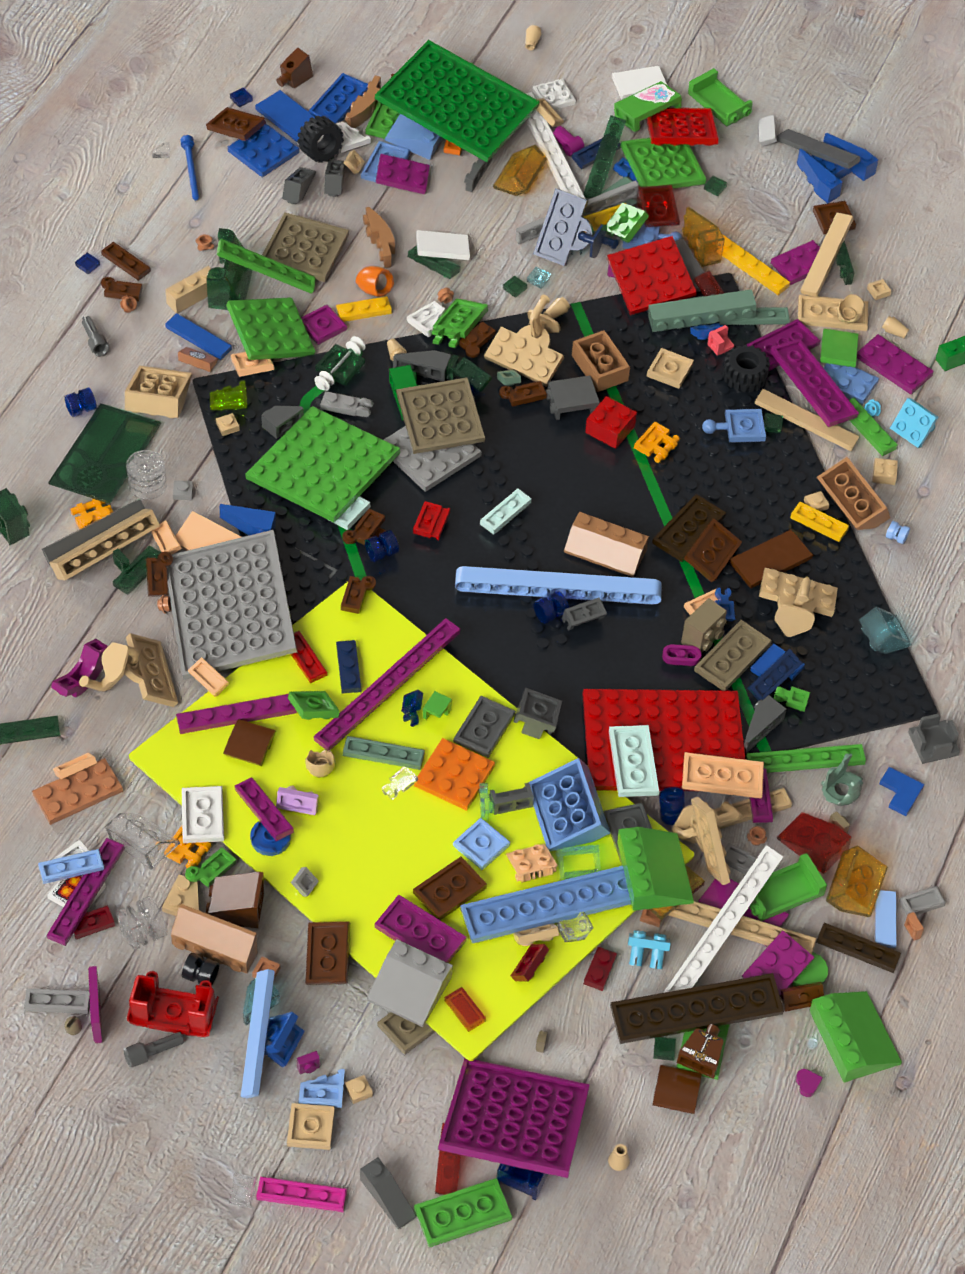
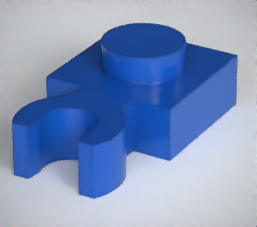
M622 158L614 165L613 170L620 176L630 177L631 181H637L625 158Z
M719 323L708 326L705 324L690 327L691 334L696 336L697 339H707L709 332L723 327V325L720 326Z
M717 588L715 596L718 600L714 602L727 610L726 621L735 620L734 601L728 600L731 595L730 588L725 590V595L721 594V588Z

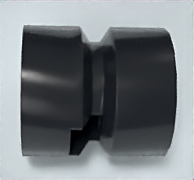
M191 952L184 963L182 978L192 982L198 980V984L207 980L213 985L219 972L220 963L211 959L204 960L203 956Z

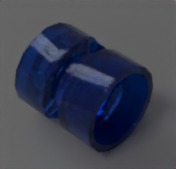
M89 387L79 390L78 394L72 392L64 395L65 404L71 417L81 415L84 410L90 412L97 409L95 397Z
M391 530L380 533L379 537L373 536L365 539L366 551L373 562L384 559L385 555L391 556L399 552L397 539Z
M556 590L548 594L547 598L543 597L535 601L533 607L538 619L543 624L554 620L556 616H562L564 610L569 608V604L562 592Z
M668 787L659 793L660 814L663 823L674 825L683 808L686 807L685 793L682 789Z

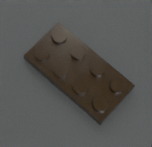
M695 494L653 538L652 544L683 562V558L709 522L714 518L720 523L725 518L726 512Z

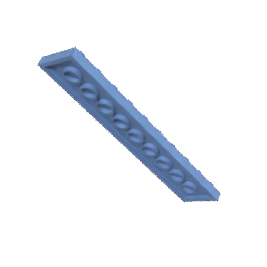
M623 866L463 904L461 905V913L473 944L539 926L630 905L631 901Z

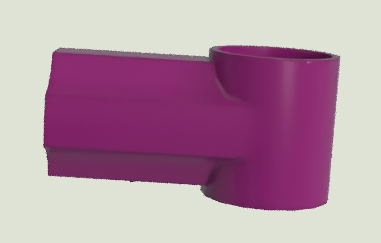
M562 126L556 127L553 132L556 141L562 145L563 151L567 156H572L573 153L585 147L581 137H574Z

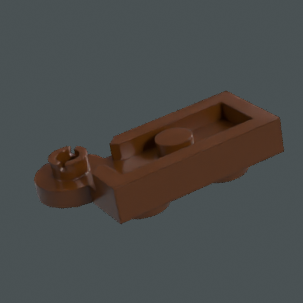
M104 277L101 280V286L105 289L104 297L122 299L123 296L127 295L139 301L143 289L142 284L124 281L115 282L112 277Z
M482 321L471 330L466 338H462L459 341V346L466 350L467 356L477 357L480 353V348L495 336L496 330Z
M541 381L516 386L514 390L510 386H503L499 391L502 398L510 400L512 407L546 399L547 396Z
M368 509L355 526L354 531L347 530L343 533V541L347 544H353L357 541L366 546L385 521V516L372 509Z
M161 552L157 559H146L148 597L168 595L166 567L173 562V557L169 552Z
M350 576L342 599L341 610L359 614L366 591L372 590L376 586L375 578L365 576L360 580L358 577Z

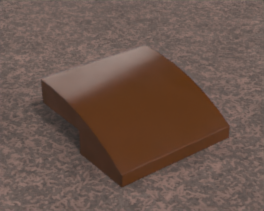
M238 719L223 754L262 767L267 750L271 747L276 731Z
M660 1065L652 1105L695 1114L702 1074Z

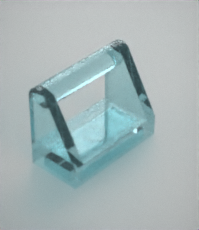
M599 845L556 848L560 881L601 871ZM593 854L595 870L564 872L563 856Z

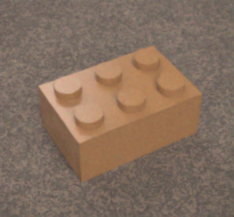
M605 330L573 341L572 357L585 376H591L596 392L628 381L630 366Z

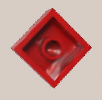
M606 396L587 418L585 433L616 449L635 427L637 412Z

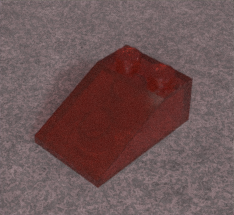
M672 185L638 187V209L645 211L649 216L644 222L646 227L680 225Z
M801 812L777 836V839L799 856L807 853L817 870L825 874L849 849L852 837L835 824Z

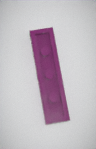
M252 777L235 785V791L275 841L294 833L293 827Z

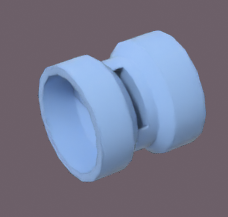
M892 521L887 530L886 538L895 539L903 545L908 537L910 527L900 526L898 522Z

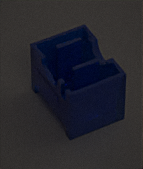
M501 1163L497 1169L499 1185L503 1183L532 1196V1199L535 1201L548 1177L546 1173Z

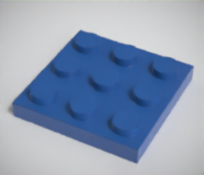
M265 124L248 140L239 139L229 145L228 152L263 178L297 155L299 148L268 124Z

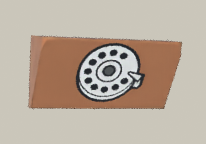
M185 347L178 352V361L211 372L218 361L216 357L189 347Z

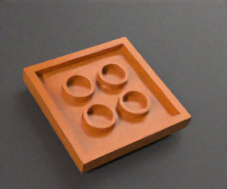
M442 738L414 781V786L467 811L494 769L495 762Z

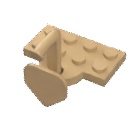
M544 294L540 296V300L534 310L527 312L530 325L521 328L518 333L501 327L484 355L485 359L506 369H514L519 375L535 382L541 381L542 385L546 387L564 359L563 354L549 349L550 337L548 333H559L560 325L557 321L541 314L545 305L550 302L549 297Z
M765 568L759 597L777 602L778 609L775 614V621L787 637H792L812 628L815 620L814 612L830 617L833 616L838 588L810 580L809 577L801 578Z
M132 633L126 637L128 646L113 642L104 650L102 665L106 677L101 682L91 680L88 676L81 677L79 681L82 687L105 692L110 690L126 675L130 680L139 684L143 700L171 707L178 704L161 641Z
M699 797L691 799L692 805L683 808L672 827V833H677L678 838L690 843H697L704 854L707 871L722 885L730 883L729 875L731 872L728 864L725 862L726 850L721 845L722 833L719 827L741 819L742 815L729 802L725 801L720 807L721 811L725 814L718 816L715 809H711L707 802H704Z

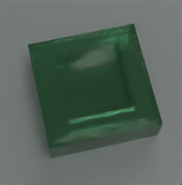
M712 176L704 185V190L719 196L727 187V182Z
M514 275L503 284V289L516 298L527 289V284Z
M451 355L446 369V378L448 380H453L457 372L459 358L457 355Z
M765 413V431L781 433L783 415Z
M117 548L113 551V562L123 574H127L130 572L129 559Z
M655 1038L653 1059L674 1061L676 1039Z

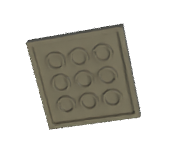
M284 213L262 255L312 275L316 280L325 282L349 236V230Z
M468 378L397 389L396 394L413 454L485 442L484 432Z

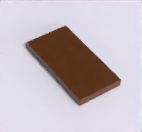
M791 529L731 558L729 563L746 584L753 588L761 584L765 568L784 573L811 560L813 554Z

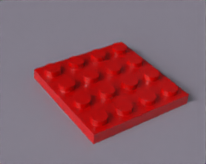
M666 108L646 118L651 144L658 146L663 144L674 146L680 144H688L690 146L704 144L706 146L718 145L719 138L711 108Z
M673 236L607 255L608 263L630 315L648 310L651 304L683 300L696 296L695 287Z

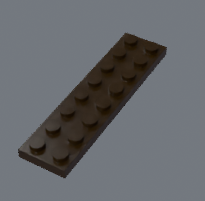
M773 973L610 1003L619 1044L690 1032L695 1029H706L709 1024L723 1026L783 1015L784 1013Z

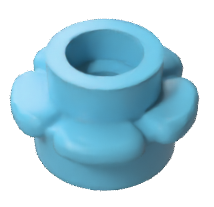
M874 399L869 400L864 406V409L872 417L878 416L881 413V405Z

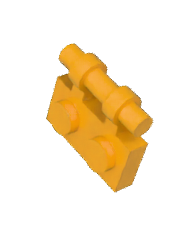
M654 422L634 444V449L648 457L655 453L654 461L660 463L661 460L666 459L670 450L675 449L680 438L677 435L671 438L668 436L669 429ZM661 443L666 444L663 448L659 446Z
M92 498V501L83 504L81 502L76 504V507L71 508L70 511L72 515L80 514V516L75 517V522L79 529L112 513L111 506L102 507V504H105V502ZM94 507H95V509H96V510L91 511V512H89V513L86 512V510L92 509V508H94Z
M181 826L163 850V855L179 864L182 863L184 858L189 860L185 865L186 868L197 866L201 862L203 854L212 847V842L183 843V828ZM194 845L199 847L195 853L190 851Z

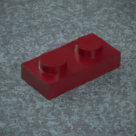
M108 905L87 912L73 933L76 940L115 926Z
M545 944L530 945L510 975L514 981H529L534 976L538 966L544 961L549 951L548 947Z
M597 947L583 984L603 991L617 958V953Z

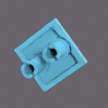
M907 398L890 429L917 448H921L929 433L935 429V423L939 417L912 398Z
M639 930L629 933L628 945L632 946L629 965H634L635 958L637 957L636 966H642L644 948L652 949L649 967L655 969L656 960H658L657 969H663L664 952L670 951V939L666 937L667 935L654 933V936H647L646 932Z

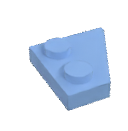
M340 1069L338 1074L329 1077L323 1075L315 1080L300 1083L299 1104L342 1108L345 1069Z

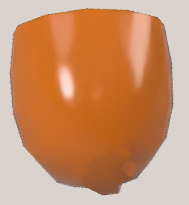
M367 266L358 272L355 283L363 292L372 296L382 297L392 290L394 278L387 269L378 266ZM380 274H384L387 279L386 286L382 290L376 288Z

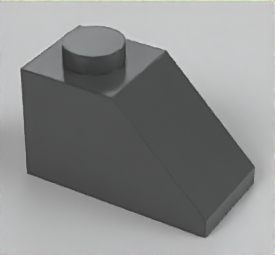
M274 406L262 414V427L278 439L304 416L303 408L301 406Z

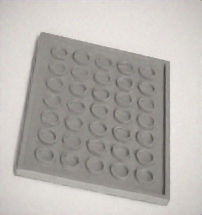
M274 530L172 554L173 562L166 567L167 583L184 680L194 678L189 674L188 670L201 657L218 672L297 652Z

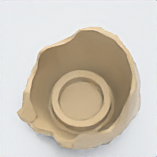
M855 294L847 295L837 307L838 319L841 322L847 323L858 321L864 312V301Z
M310 750L305 759L306 769L311 775L316 777H324L330 774L335 767V757L332 751L323 750L319 753Z

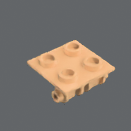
M537 844L533 847L506 853L516 871L515 878L517 882L529 881L531 877L533 880L536 879L535 872L538 878L553 875V872H556L557 863L545 844Z

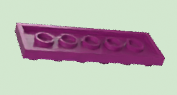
M801 339L771 347L770 353L828 427L857 418L858 411Z

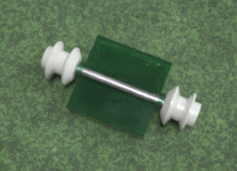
M351 337L350 341L346 343L347 349L335 343L315 365V371L319 372V376L315 377L317 388L327 391L334 384V380L345 386L365 364V358L359 356L361 351H364L366 348L362 338Z

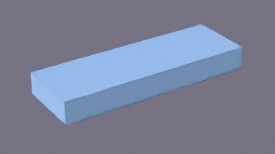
M99 849L38 863L43 884L104 870Z
M876 890L875 943L888 948H896V892Z

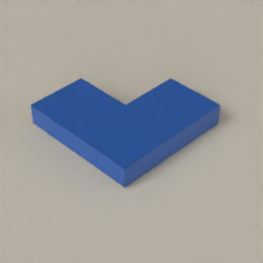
M773 644L754 663L750 671L759 677L786 651ZM802 663L789 678L793 680L804 669L805 664Z
M888 767L880 780V785L896 793L888 808L907 816L924 788V784L891 767Z

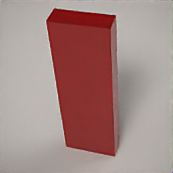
M294 632L297 652L292 653L291 656L310 683L326 677L327 671L301 632Z

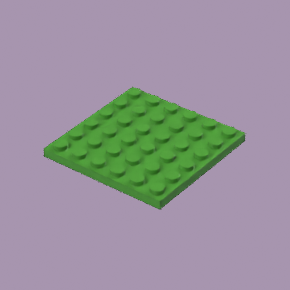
M312 406L245 475L247 480L335 523L400 454V448Z

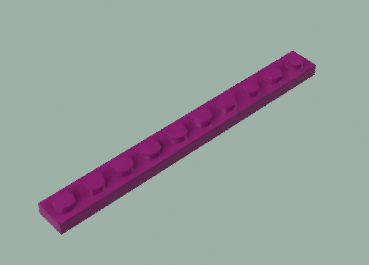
M445 618L342 710L338 718L332 719L314 736V741L325 750H331L460 634V628Z

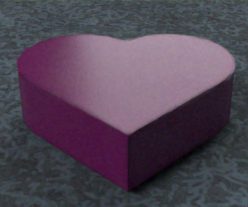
M801 1069L797 1072L795 1079L800 1086V1093L805 1097H811L815 1094L823 1077L807 1069Z

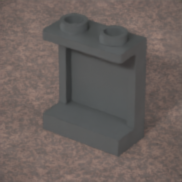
M591 376L548 382V389L545 390L547 393L546 399L550 400L551 414L555 415L556 420H559L560 414L564 412L589 409L590 413H592L599 405Z

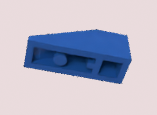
M220 504L219 506L220 518L248 536L275 529V512Z

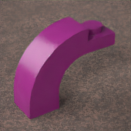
M98 639L85 643L75 667L68 674L54 680L51 688L65 697L72 695L76 698L83 694L88 688L80 686L79 681L81 677L88 676L91 680L97 679L103 669L102 654L108 646Z

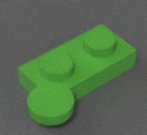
M221 847L202 863L200 868L195 866L187 868L185 877L190 882L201 881L209 887L214 883L215 877H221L236 864L237 859Z

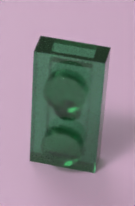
M465 357L453 370L460 378H468L469 384L479 392H482L492 380L489 374Z

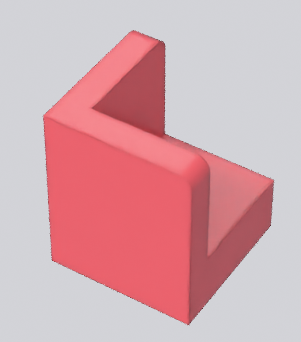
M726 325L709 332L707 345L717 356L734 348V344L727 337L728 327Z

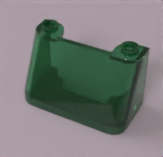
M219 228L217 234L218 241L223 239L244 248L232 230ZM219 257V264L224 263V268L214 267L210 269L206 279L208 308L228 310L226 306L228 301L246 300L253 270Z

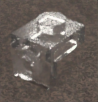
M580 912L576 919L559 921L556 925L564 942L585 940L593 929V925L585 912Z

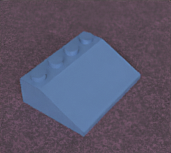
M402 114L399 115L385 137V141L410 149V152L428 160H431L443 140V137Z
M580 758L529 782L534 795L533 806L549 852L594 842L610 834L589 767Z

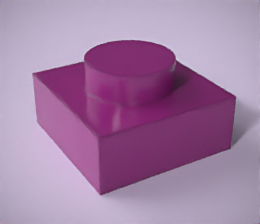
M317 1051L297 1057L299 1074L312 1073L320 1068V1058Z

